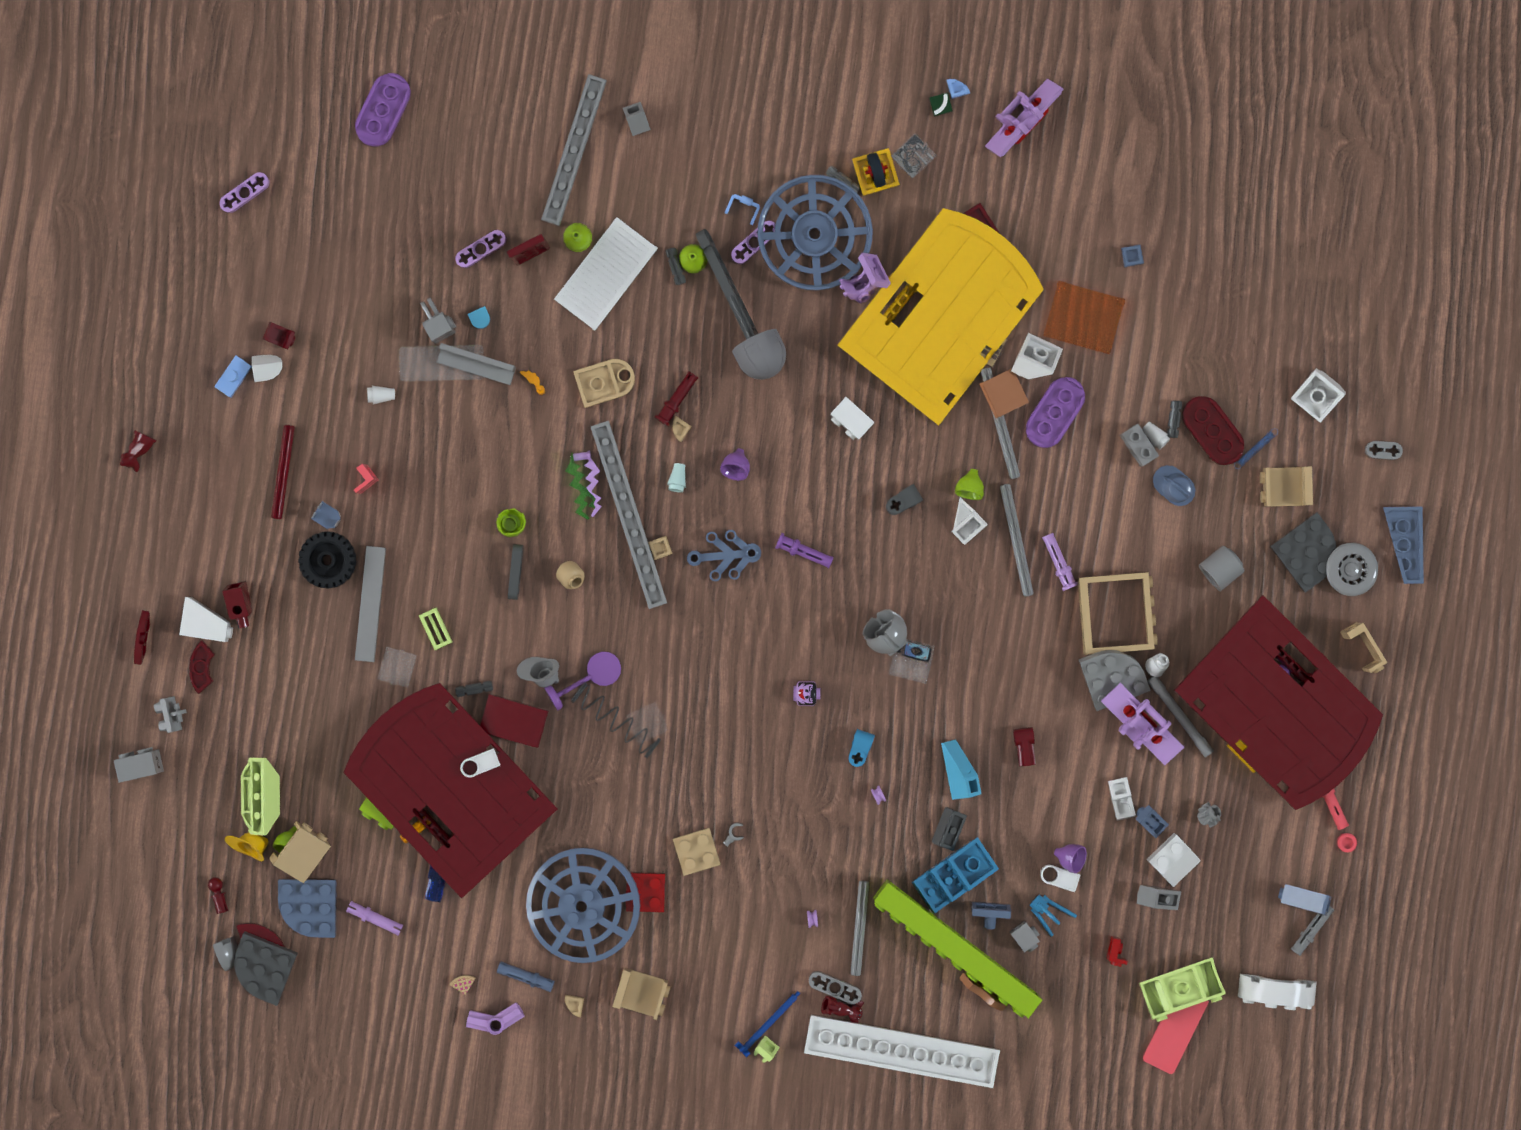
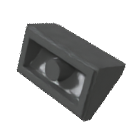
M945 807L932 838V843L953 851L967 815Z

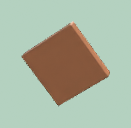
M1012 369L980 383L995 419L1029 403L1016 373L1011 372Z

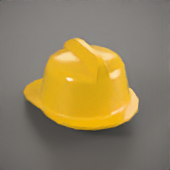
M247 832L240 838L234 836L225 837V842L234 850L251 856L258 861H264L263 853L269 843L268 839L264 836L251 835Z

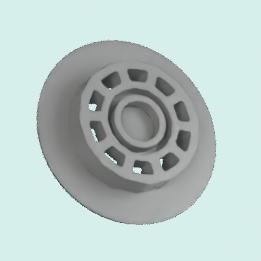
M1342 544L1330 554L1327 560V579L1330 585L1343 595L1358 596L1364 594L1374 585L1378 576L1376 557L1369 548L1362 544Z

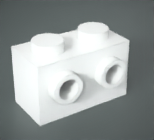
M847 397L830 414L833 417L831 421L838 427L842 425L847 429L845 433L852 440L855 438L859 440L874 424V421Z

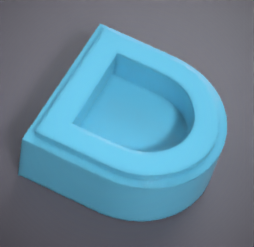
M485 306L468 314L472 325L478 329H484L490 323V316Z

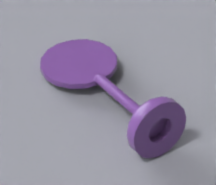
M609 652L596 653L587 664L588 676L556 693L552 686L545 687L544 689L556 710L558 711L563 707L559 697L590 679L600 686L613 684L621 674V665L618 658Z

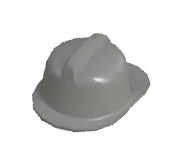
M530 657L518 665L517 675L521 679L533 681L542 688L558 684L559 662L555 659Z

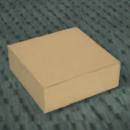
M667 536L648 542L654 560L673 554Z

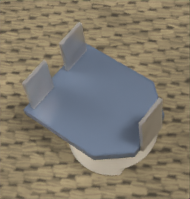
M322 501L311 519L329 529L337 527L341 515L336 509Z

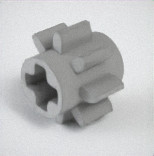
M1207 802L1198 809L1197 817L1202 825L1208 824L1211 828L1221 821V810L1217 805L1211 806Z

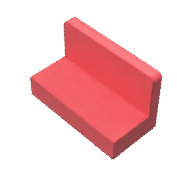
M361 464L356 468L365 481L356 487L354 491L355 493L362 494L379 481L366 464Z

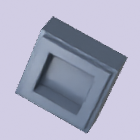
M1141 245L1121 248L1124 268L1144 264Z

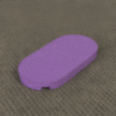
M388 73L380 76L374 82L355 122L356 133L364 144L377 147L384 145L391 139L411 95L409 84L402 76Z
M1064 377L1055 380L1049 386L1026 423L1027 437L1034 445L1048 448L1056 445L1062 439L1085 402V392L1079 381L1074 378Z

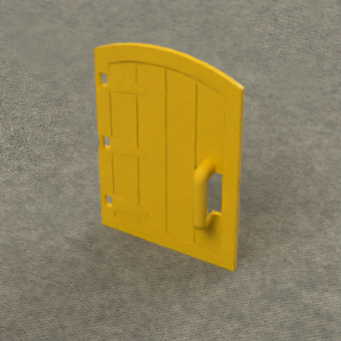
M942 208L895 271L888 277L891 282L888 288H881L837 344V346L938 426L1044 290L1028 261L1004 236L975 218ZM904 281L907 282L903 290L882 315L880 313L902 283ZM915 292L922 294L923 297L900 327L896 326L892 321ZM1024 299L1027 303L1020 311L1016 306ZM987 345L991 350L984 358L980 353ZM949 393H952L955 397L947 405L944 400Z

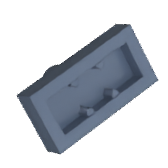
M1149 805L1146 808H1139L1136 813V820L1155 838L1169 825Z
M972 902V916L985 917L984 928L995 929L996 918L1011 919V907L1009 904Z

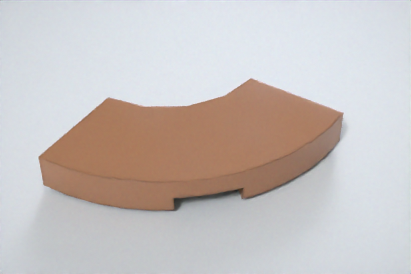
M962 973L959 978L970 991L980 996L989 1006L1000 1011L1005 1009L1006 1005L1001 1003L994 993L991 995L982 988L983 986L980 982L977 981L975 983L967 974Z

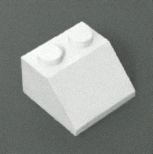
M1175 833L1146 859L1173 887L1201 861Z

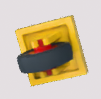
M889 148L852 159L862 196L900 185Z

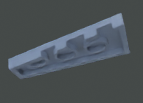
M1383 507L1403 583L1424 584L1423 507Z

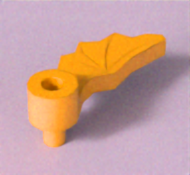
M529 370L527 372L520 371V374L530 384L535 385L539 395L545 394V388L540 385V379L536 376V373H532Z

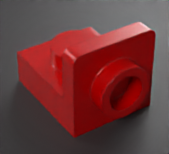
M1111 936L1106 959L1111 961V965L1122 967V964L1127 965L1128 961L1125 958L1117 957L1118 954L1121 955L1123 943H1121L1119 937Z

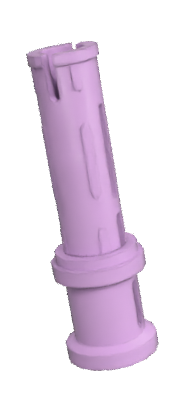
M1054 533L1042 537L1056 567L1055 575L1059 577L1062 583V590L1065 591L1079 585L1078 582H1075L1071 573L1072 568L1067 566Z

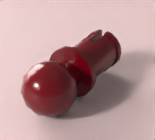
M213 877L208 882V888L214 893L210 897L213 898L216 914L227 912L229 910L224 895L226 893H221L223 882L220 878Z

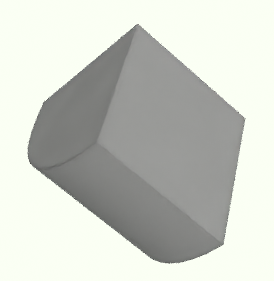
M641 102L623 108L632 136L651 130Z

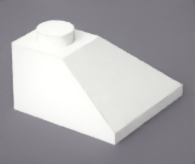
M1028 333L1011 372L1026 379L1052 375L1063 349Z

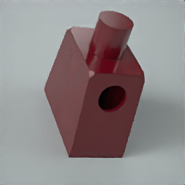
M247 582L229 584L222 591L229 619H236L238 628L248 627L247 616L252 613Z

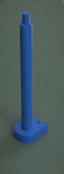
M797 991L794 995L792 994L744 1045L738 1041L734 1046L747 1058L751 1054L748 1049L797 1000L800 993Z

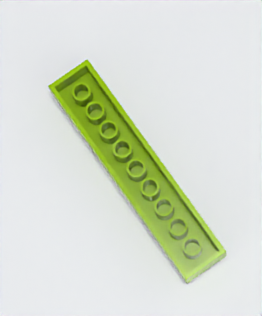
M888 879L873 896L875 907L883 913L885 910L888 911L891 916L890 918L898 924L901 922L905 924L906 930L913 936L916 934L921 936V942L929 948L934 946L937 951L936 953L942 958H950L955 968L960 971L962 969L967 971L966 974L975 983L980 981L983 986L982 988L991 995L993 992L996 993L998 1000L1006 1006L1008 1004L1013 1006V1011L1021 1018L1025 1015L1029 1019L1042 1002V998L1037 992Z

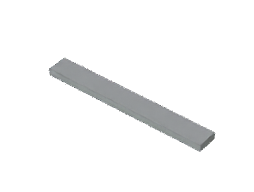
M588 74L541 218L542 221L557 226L561 224L607 83L605 79Z

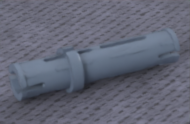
M502 961L497 969L499 974L529 984L530 987L541 988L548 992H551L555 983L554 980L540 976L537 972L534 974Z

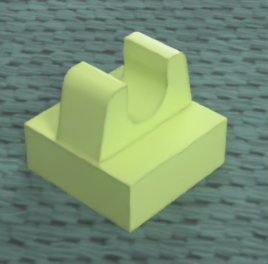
M764 1036L755 1048L754 1055L756 1056L759 1053L764 1057L762 1062H770L780 1047L767 1036Z

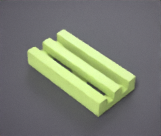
M437 608L419 615L434 650L453 642ZM433 613L435 614V616H436V618H437V620H438V622H439V624H440V627H441V629H442V631H443V633H444V635H445V637H446V639H447V641H445V642H444V640H443V638H442V636H441V634H440V632H439V629H438V627H437V625H436V623H435V621H434V619H433V617H432V614H433ZM426 616H428L440 644L438 645L425 620Z

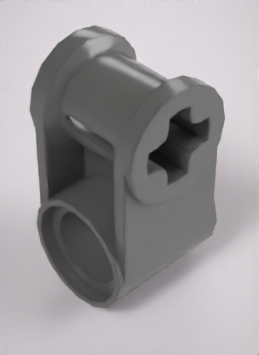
M915 484L908 486L888 500L886 510L889 514H900L923 501ZM892 501L900 504L898 511L890 508Z

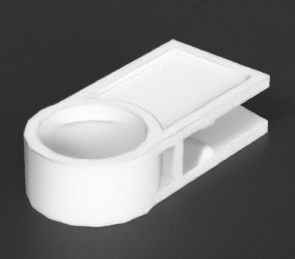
M493 748L465 759L461 763L460 769L464 776L470 778L500 766V762ZM466 761H474L477 764V771L473 775H468L463 771V765Z
M1050 864L1042 867L1040 871L1041 879L1045 883L1072 892L1076 891L1080 874L1071 873L1068 870ZM1048 867H1053L1057 871V877L1053 881H1046L1043 877V872Z

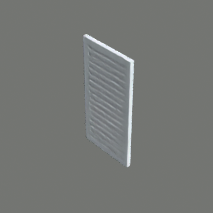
M616 217L554 300L595 331L657 251L658 247L651 244Z

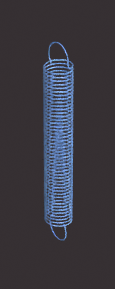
M1271 431L1256 443L1247 454L1245 453L1238 462H1240L1241 466H1243L1242 463L1244 461L1248 462L1246 461L1250 460L1248 458H1252L1260 451L1259 447L1262 449L1268 441L1270 442L1275 437Z

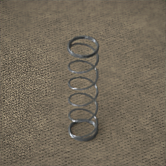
M584 682V684L580 687V689L571 699V702L574 703L586 687H588V690L581 705L582 710L589 708L591 705H593L595 702H597L599 699L603 697L598 712L596 714V721H600L617 708L616 714L610 727V732H614L622 725H624L627 721L632 719L624 739L625 743L630 742L636 736H638L640 733L646 730L645 736L639 748V753L642 754L649 749V751L644 756L647 759L653 752V750L656 748V746L659 744L661 739L658 738L648 748L640 752L644 740L647 736L648 729L645 728L641 730L631 739L626 741L628 733L633 723V717L627 719L617 728L612 730V726L618 714L619 707H614L603 717L597 719L605 697L600 696L594 702H592L590 705L583 709L584 702L590 690V685Z

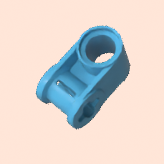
M859 729L856 730L849 754L851 765L859 767L865 763L875 737L874 734ZM860 753V757L863 760L855 764L852 755Z

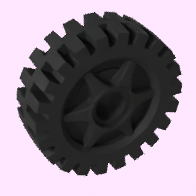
M317 533L308 538L302 545L301 551H299V569L303 577L314 586L326 589L338 587L349 580L355 571L357 563L355 549L348 539L338 533ZM325 555H330L332 558V563L328 566L323 563Z

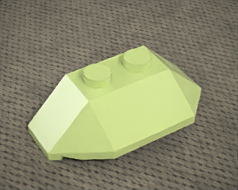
M249 758L241 774V815L251 835H267L280 815V776L267 758Z

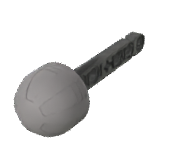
M706 229L696 233V237L746 338L745 341L732 350V353L739 367L746 375L759 380L769 379L778 374L785 363V345L777 329L767 330L758 334L709 232Z

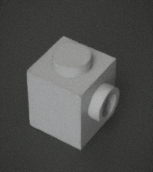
M1023 921L1010 931V934L1024 953L1027 950L1031 952L1038 947L1037 943L1040 941L1037 937L1040 934L1034 926L1029 927L1026 921Z

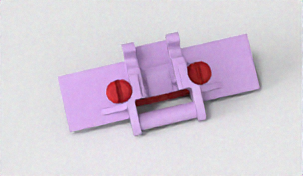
M1047 79L1030 97L1019 91L1016 98L1002 113L995 116L1003 126L985 147L999 157L1004 156L1014 144H1019L1048 113V107L1061 95L1064 89ZM1021 104L1024 107V111L1017 118L1010 115Z
M1121 682L1101 700L1123 723L1119 727V732L1122 735L1126 734L1134 742L1133 746L1137 750L1144 744L1166 765L1184 748L1167 730L1171 722L1169 720L1166 721L1149 704L1150 701L1148 699L1140 703ZM1143 710H1145L1159 724V726H1157L1156 723Z

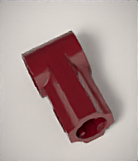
M1033 727L1013 729L1019 766L1036 765Z

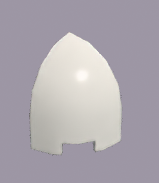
M274 355L252 356L254 382L267 381L279 375L282 370L281 358Z

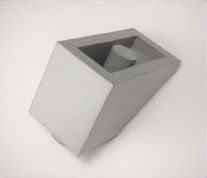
M1140 885L1136 904L1156 909L1178 910L1181 891Z

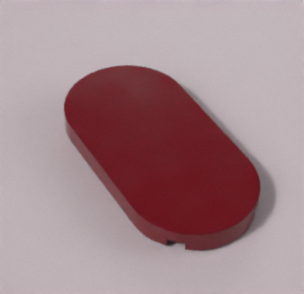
M1205 396L1189 400L1182 412L1183 423L1208 457L1219 465H1230L1238 461L1243 454L1244 439L1217 402Z

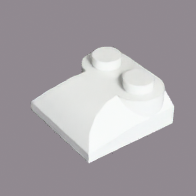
M1316 368L1291 399L1321 423L1344 397L1346 392L1336 381Z

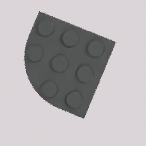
M1316 512L1270 547L1303 592L1306 593L1327 576V560L1336 549V542L1331 530L1318 512Z
M245 931L235 954L234 965L237 978L244 989L251 995L277 1006L298 952Z

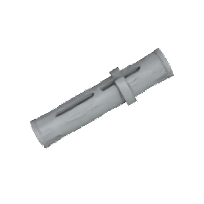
M1329 906L1327 916L1317 913L1305 931H1301V936L1291 947V950L1301 956L1310 942L1313 943V938L1335 910Z

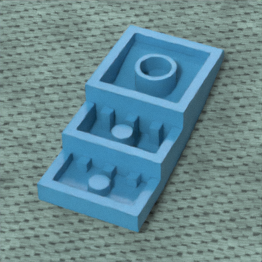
M977 837L912 881V884L931 912L935 914L965 892L973 889L999 868Z

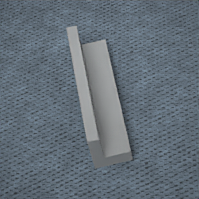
M443 343L440 344L439 349L441 350L437 363L511 385L516 370L514 365Z

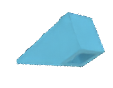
M956 739L941 743L952 800L981 795L978 775Z

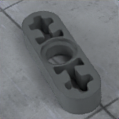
M513 544L508 599L518 600L524 545Z

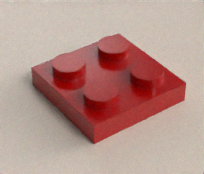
M630 872L639 891L640 912H664L665 873ZM626 883V893H630V886ZM633 900L626 901V911L633 912Z

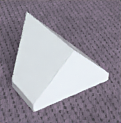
M960 498L952 532L965 545L988 524L973 508Z

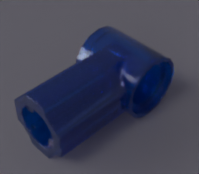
M430 865L425 899L441 902L445 883L447 882Z

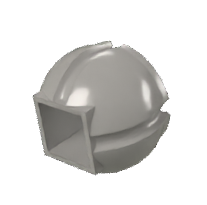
M886 609L876 614L877 618L872 617L863 629V636L867 645L872 650L892 656L908 643L907 626L899 614Z

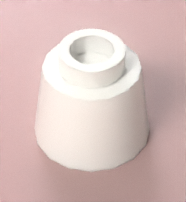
M1159 653L1147 659L1145 667L1151 676L1160 677L1166 671L1170 662L1166 655Z

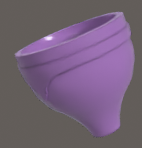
M738 448L735 452L730 453L724 458L720 471L725 477L737 481L747 478L750 464L743 449Z
M1068 844L1065 847L1056 848L1054 855L1058 858L1064 869L1071 873H1078L1085 863L1087 852L1086 848L1082 845Z

